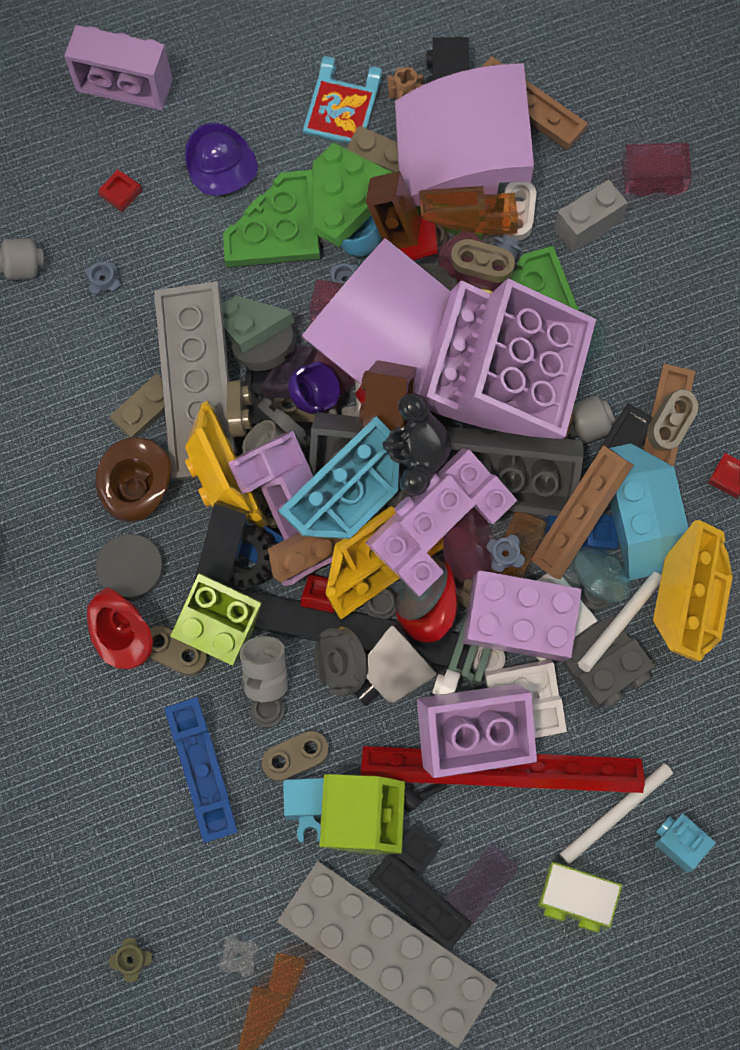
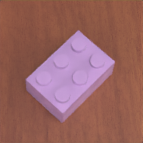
M75 26L64 57L76 91L163 110L173 81L164 44L152 39L142 40L133 38L124 33L115 34L101 31L92 26Z
M478 570L472 579L462 644L564 662L572 657L581 589Z
M512 684L417 698L423 768L433 778L537 762L532 695L530 691L521 685Z

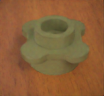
M126 938L122 943V947L109 958V966L124 974V979L127 982L137 981L139 972L144 966H149L152 963V954L138 947L137 941L134 938ZM130 956L134 958V961L131 964L127 962V959Z

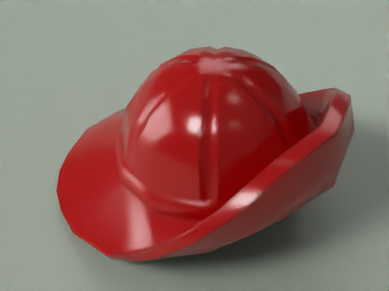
M444 561L437 563L444 573L420 597L406 586L397 598L396 615L398 622L404 632L414 640L428 643L441 639L451 628L457 616L458 604L453 572L449 563Z
M106 587L97 592L87 606L88 632L97 653L107 664L118 669H133L142 665L151 654L153 642L151 631L139 610L116 590Z

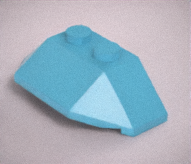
M376 416L284 504L278 512L302 536L350 539L398 492L399 463L390 459L389 454L382 445L391 431Z
M633 444L612 447L610 449L634 464L610 501L627 579L630 581L649 577L653 572L662 574L665 557L688 529L675 469L670 464Z

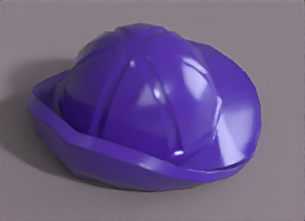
M220 123L202 124L195 129L187 141L185 147L187 170L192 183L202 193L217 196L238 191L248 184L257 173V161L251 147L239 133L227 125Z

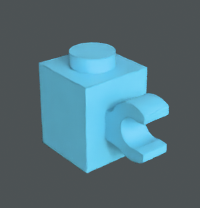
M324 778L283 780L284 816L286 820H299L297 838L300 843H304V833L308 829H315L317 831L318 843L320 842L321 824L314 819H321Z
M682 813L675 820L669 816L656 831L661 837L654 845L686 873H689L695 869L716 842Z

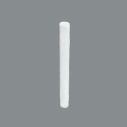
M653 572L582 657L578 665L583 671L589 672L654 593L660 585L661 574Z
M665 763L657 768L645 779L644 793H629L559 854L564 862L568 865L571 864L673 774L672 770Z

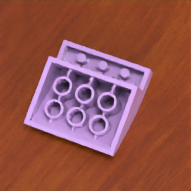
M524 63L501 64L458 72L420 86L395 101L398 168L401 171L415 206L495 205L499 182H531L534 160Z
M385 238L303 333L302 338L360 385L364 372L369 370L377 360L417 367L414 393L420 395L451 291Z
M509 278L491 294L461 280L450 292L420 395L427 402L429 411L460 422L511 434L563 439L566 437L596 319Z

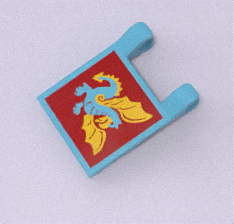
M324 56L303 127V133L349 144L358 126L366 129L368 127L377 92L382 82V70L377 67H370L366 87L332 80L336 71V66L334 65L335 58Z

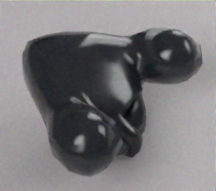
M412 392L402 396L397 404L398 411L403 419L407 421V424L393 429L382 445L392 461L408 466V469L404 471L400 478L401 490L408 495L418 496L427 490L432 475L449 457L452 441L446 428L429 412L428 404L423 396Z

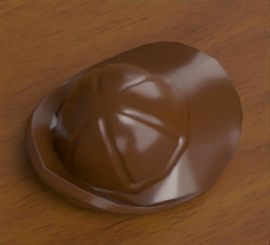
M138 437L125 438L111 445L101 457L96 472L95 485L98 498L103 507L119 521L136 522L146 519L159 505L168 488L171 473V463L168 454L153 440Z

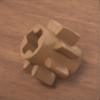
M413 67L397 68L395 76H388L389 99L395 98V100H398L409 92L423 86V74L417 75Z

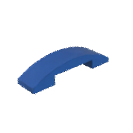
M198 697L165 707L164 710L181 760L203 842L207 843L238 833L227 789Z

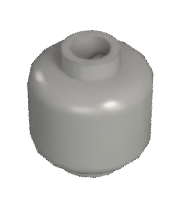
M30 238L3 240L0 247V273H3L8 280L35 278L38 267H44L42 248H36L34 241Z
M591 396L574 403L571 414L573 415V422L569 434L571 438L578 436L584 444H589L607 436L612 429V425L616 422L607 400L601 401L597 396Z

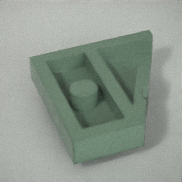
M236 295L222 303L225 334L242 353L295 323L293 315L289 310Z

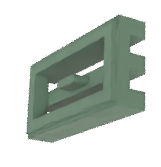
M466 612L448 670L461 673L460 678L479 684L491 652L490 648L483 647L475 674L469 672L478 646L470 645L463 669L456 668L464 646L462 641L467 616Z

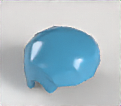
M372 215L348 239L342 241L341 248L349 255L357 257L370 255L383 241Z

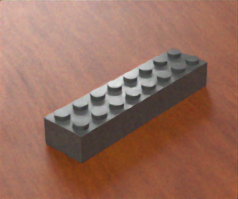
M316 412L311 427L309 468L313 476L363 429V423L359 422V417ZM444 426L451 437L452 449L447 460L435 473L462 448L470 449L489 473L496 475L517 499L507 511L559 516L580 483L583 463V441L531 437L497 431L493 434H484L478 429ZM400 463L398 483L404 471L408 469V466Z

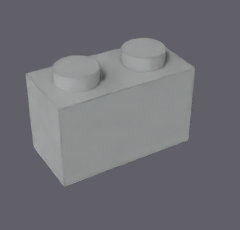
M607 180L559 210L554 230L573 253L621 223L624 219L628 202L611 181Z

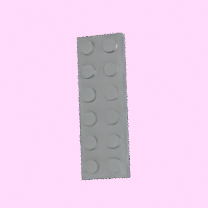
M218 281L154 290L168 451L171 463V479L173 481L194 479L185 463V459L189 458L185 445L200 405L205 401H208L214 408L237 457L235 438L231 437L227 420V383L229 381L221 290Z
M318 861L277 921L280 925L456 1048L462 1043L497 986L492 980Z

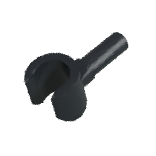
M435 784L419 794L409 786L404 792V809L408 812L414 811L424 800L447 789V785Z

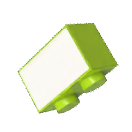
M552 862L549 865L537 907L545 909L543 915L562 922L565 921V917L580 921L578 927L590 932L599 933L601 928L606 930L611 927L622 885Z

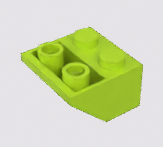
M199 573L170 637L233 666L240 660V648L249 640L253 632L262 602Z
M324 775L319 847L369 855L402 853L405 781L377 776Z

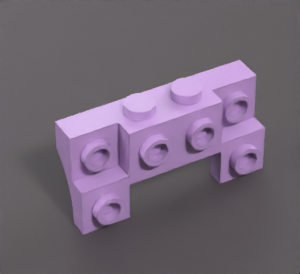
M294 431L278 435L260 447L248 450L228 462L242 494L250 492L259 486L261 487L284 540L299 532L278 510L313 477ZM333 555L283 581V586L294 584L311 572L332 563Z
M462 448L437 473L432 475L430 485L424 493L403 499L395 507L396 513L365 543L378 558L420 597L444 573L427 552L473 507L476 508L488 523L494 524L517 499L496 475L489 473L470 449Z

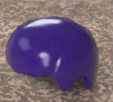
M314 362L301 366L293 371L289 377V396L297 409L309 414H316V412L321 413L337 404L341 393L339 380L334 371L323 362Z

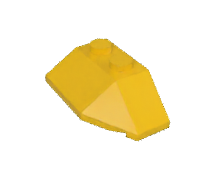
M208 401L201 403L185 445L189 458L185 459V463L192 477H199L203 487L199 488L198 491L206 507H213L214 503L218 500L250 511L247 523L262 528L267 526V520L253 491L242 494L228 462L237 457L214 408Z
M390 506L368 521L350 539H342L335 544L326 596L340 619H343L400 579L365 543L396 513L394 506ZM447 534L427 552L430 557L450 544Z
M696 520L691 524L665 557L653 622L670 651L693 661H701L705 657L704 655L710 652L722 639L733 577L729 555L724 545L726 541L724 532L701 520Z

